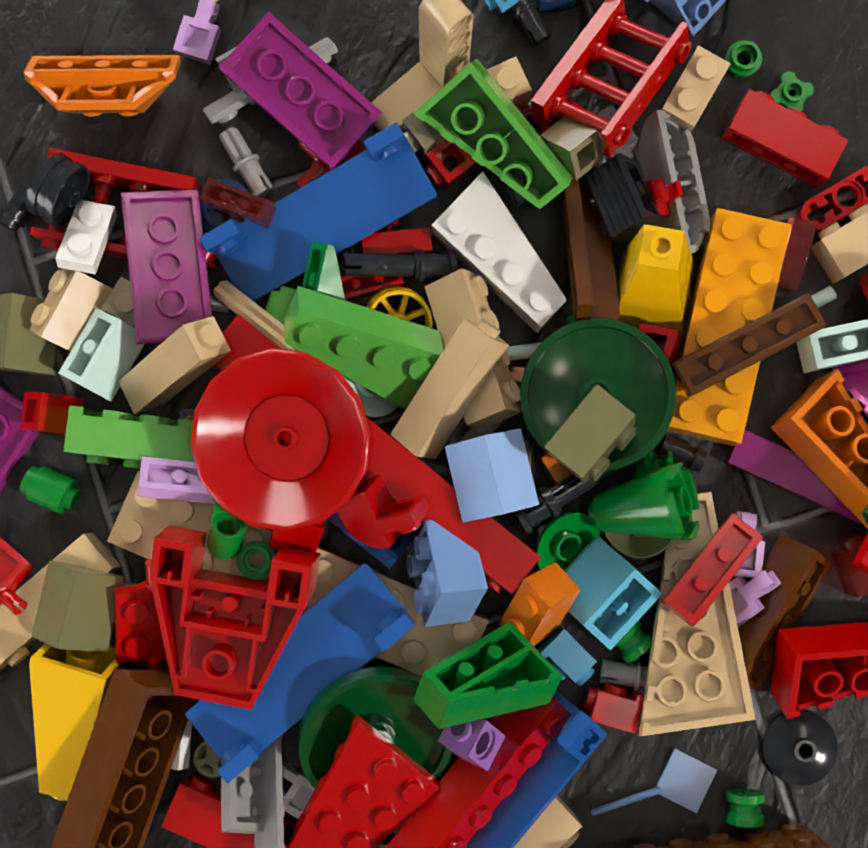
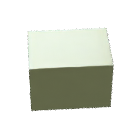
M15 293L0 294V371L55 375L58 345L29 331L32 325L31 316L35 308L39 304L44 303L45 299Z
M49 560L31 636L57 649L108 652L114 629V588L123 587L126 576Z

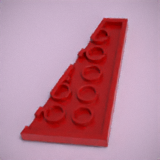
M356 715L350 725L351 731L344 744L340 743L334 754L335 760L327 774L321 777L295 824V832L290 841L285 842V847L376 848L440 789L438 780L359 715Z

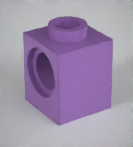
M481 719L444 728L438 742L456 756L488 771L506 736L487 720Z

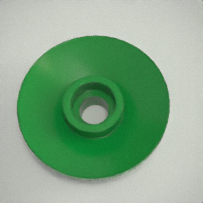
M578 511L566 512L554 518L546 525L535 547V553L541 557L536 563L538 570L554 562L565 570L597 535L601 538L600 530L591 523L589 515Z

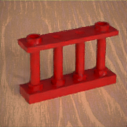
M605 0L531 99L534 122L547 129L555 117L562 115L579 124L592 127L601 133L603 155L610 158L618 146L622 147L625 145L633 125L675 66L686 60L691 49L689 24L682 21L672 36L668 37L627 20L624 0ZM623 34L656 48L660 52L650 65L610 48L608 45L615 36ZM604 61L641 79L630 93L588 74V72L595 63ZM583 88L621 106L612 119L608 120L569 102L568 99L575 90Z
M49 148L47 159L55 153H63L74 162H79L90 170V179H94L93 183L96 184L93 197L94 203L108 205L111 189H114L116 184L129 186L131 192L198 190L199 193L202 189L198 180L192 176ZM66 223L58 227L50 224L49 230L31 227L30 234L42 242L41 247L58 251L65 235ZM124 231L121 245L107 242L103 255L127 259Z

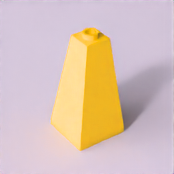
M644 224L624 250L621 256L617 280L620 309L619 321L632 325L637 329L639 323L675 329L684 336L695 267L685 231Z
M45 643L31 656L29 667L39 792L50 795L58 801L68 800L114 669L126 668L127 662L116 663L114 644L110 643L108 652L57 649Z

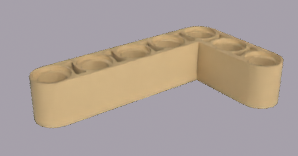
M422 0L419 6L420 62L372 102L382 112V116L374 124L379 131L397 122L403 132L402 119L420 108L469 64L474 15L461 0Z

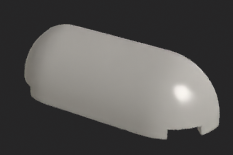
M656 110L646 119L640 135L639 154L643 176L646 182L650 179L663 178L665 186L675 181H680L683 196L669 203L671 214L663 218L662 223L657 226L685 231L692 254L699 250L705 234L710 231V215L695 142L688 128L684 130L669 119L670 115L663 110Z

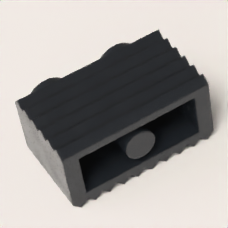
M621 153L615 154L614 158H609L608 162L597 167V170L591 171L590 175L585 176V180L589 187V191L586 193L587 199L599 211L602 221L599 223L601 232L609 241L627 246L644 224L657 226L662 223L663 219L660 217L657 206L654 204L652 194L649 192L646 181L643 179L644 176L641 174L638 163Z

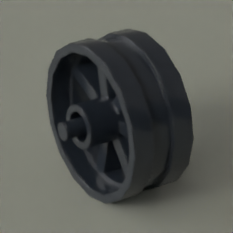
M55 153L42 164L31 181L25 201L27 211L38 218L42 217L44 221L54 227L62 226L72 217L76 205L80 207L83 204V199L90 183V170L79 162H74L63 153Z

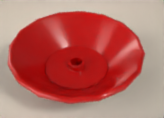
M271 348L237 358L210 380L194 411L191 451L201 483L224 511L255 528L290 532L323 523L350 502L367 471L371 433L360 397L337 369L305 352ZM283 431H287L292 435V443L290 445L282 442L281 434Z

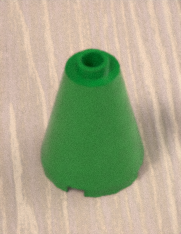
M677 462L596 494L593 498V503L589 504L590 521L602 532L678 540L693 539L697 536L699 521H692V510L699 509V500L693 477L689 469L681 470V467L684 465L682 462Z

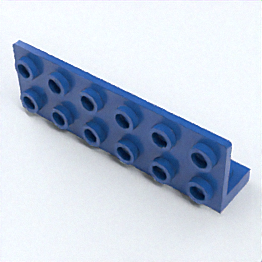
M397 122L363 141L367 150L242 223L230 219L199 237L205 250L217 255L234 287L255 302L305 273L312 241L333 245L337 255L437 197L434 187Z
M367 563L362 564L301 616L251 710L200 700L186 712L188 720L223 761V765L217 772L227 784L257 760L264 749L303 717L311 701L321 690L334 680L362 668L382 650L385 652L415 626L416 621Z
M555 691L553 698L572 715L566 721L561 733L551 739L542 750L541 757L537 763L525 771L517 781L515 790L500 802L492 812L490 821L474 834L467 843L466 848H514L607 736L582 710H578L559 692Z

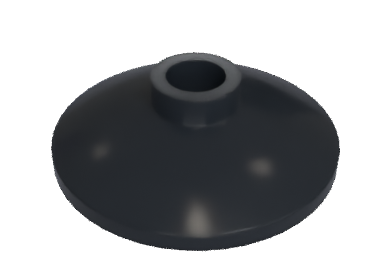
M800 710L801 716L787 719L784 713H781L771 721L763 736L762 752L767 766L779 779L792 785L804 786L820 781L831 771L837 758L838 745L832 727L821 716L808 710ZM802 744L809 745L810 750L806 756L799 755L798 750Z

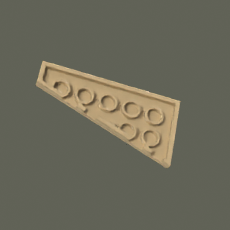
M711 492L697 494L699 509L692 510V521H699L697 536L690 540L674 539L664 551L659 591L662 595L657 600L638 736L756 720L729 582L696 625L692 627L661 603L663 598L718 530Z

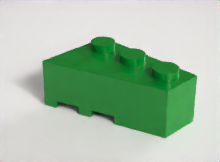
M508 622L424 671L413 700L438 729L549 704L563 676L511 622Z

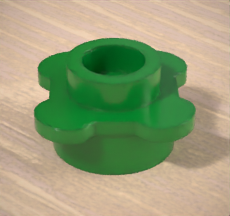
M785 72L780 78V85L771 92L770 96L773 97L774 102L787 109L795 108L802 111L804 108L803 103L807 97L814 93V87L810 82H802L797 79L795 73ZM790 90H793L795 92L794 96H791L789 94Z

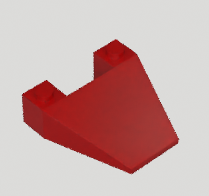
M169 525L154 537L150 581L174 695L251 710L316 590L321 553L282 546L271 561L269 581L252 580L247 577L202 569L207 532Z

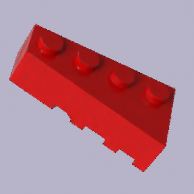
M868 622L778 629L770 693L787 719L801 716L800 710L816 706L818 710L834 706V700L854 695L856 699L868 696Z

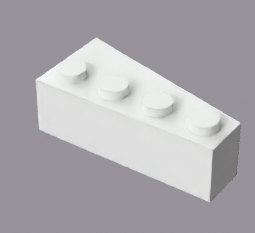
M484 172L431 225V235L447 250H454L456 258L471 272L481 276L487 287L536 333L552 319L567 301Z

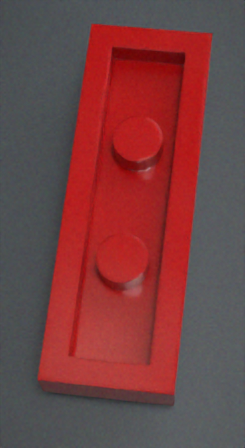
M734 513L730 514L661 603L689 626H695L763 539V536Z

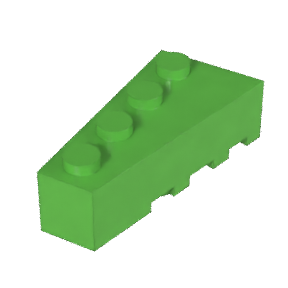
M478 59L468 64L413 113L421 121L427 122L439 131V134L449 142L455 143L471 155V158L481 166L487 167L499 176L501 181L539 209L566 189L571 183V174Z
M297 286L284 316L286 344L337 369L345 377L404 410L407 409L444 350L439 330Z
M69 405L63 452L87 455L86 463L109 465L110 458L124 459L123 467L131 468L141 467L142 456L195 462L191 451L193 420H170L167 417L145 414L133 416V414L112 410L95 412L84 407Z

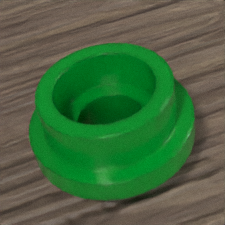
M748 40L733 43L725 55V60L731 63L728 67L729 72L743 78L756 73L762 63V53L759 47L754 42ZM737 56H745L748 64L742 65L739 63Z
M251 541L242 547L237 556V565L245 577L252 580H260L270 575L271 561L276 554L273 548L269 547V544L263 541ZM254 553H260L264 557V563L261 567H254L251 564V556Z

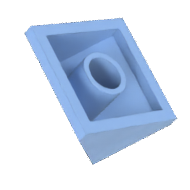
M521 429L484 435L445 446L462 523L539 505Z

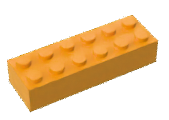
M720 208L716 209L710 218V231L706 234L679 359L772 312L792 224ZM760 361L690 398L687 397L675 375L676 403L672 421L667 431L730 446L741 444Z

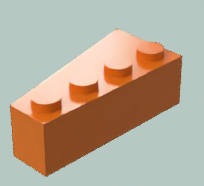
M836 369L816 379L770 428L868 529V525L862 515L864 508L868 504V425L860 414V411L863 410L855 397L851 398L842 384L845 380L840 371Z

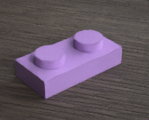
M142 456L137 496L210 504L216 503L215 499L201 483L195 462Z

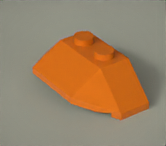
M180 55L32 56L23 73L25 80L58 111L70 114L83 113V115L88 117L99 116L103 113H119L122 116H134L144 113L173 82L181 60Z

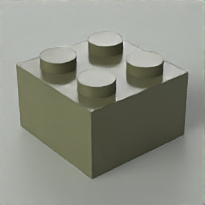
M596 384L544 448L551 457L584 484L590 478L596 482L610 466V459L607 457L615 447L622 451L635 436L636 428L634 425L636 415Z

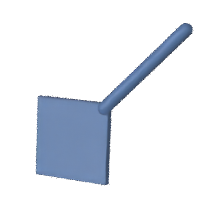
M674 748L654 788L592 808L590 814L596 816L658 794L697 813L717 769Z

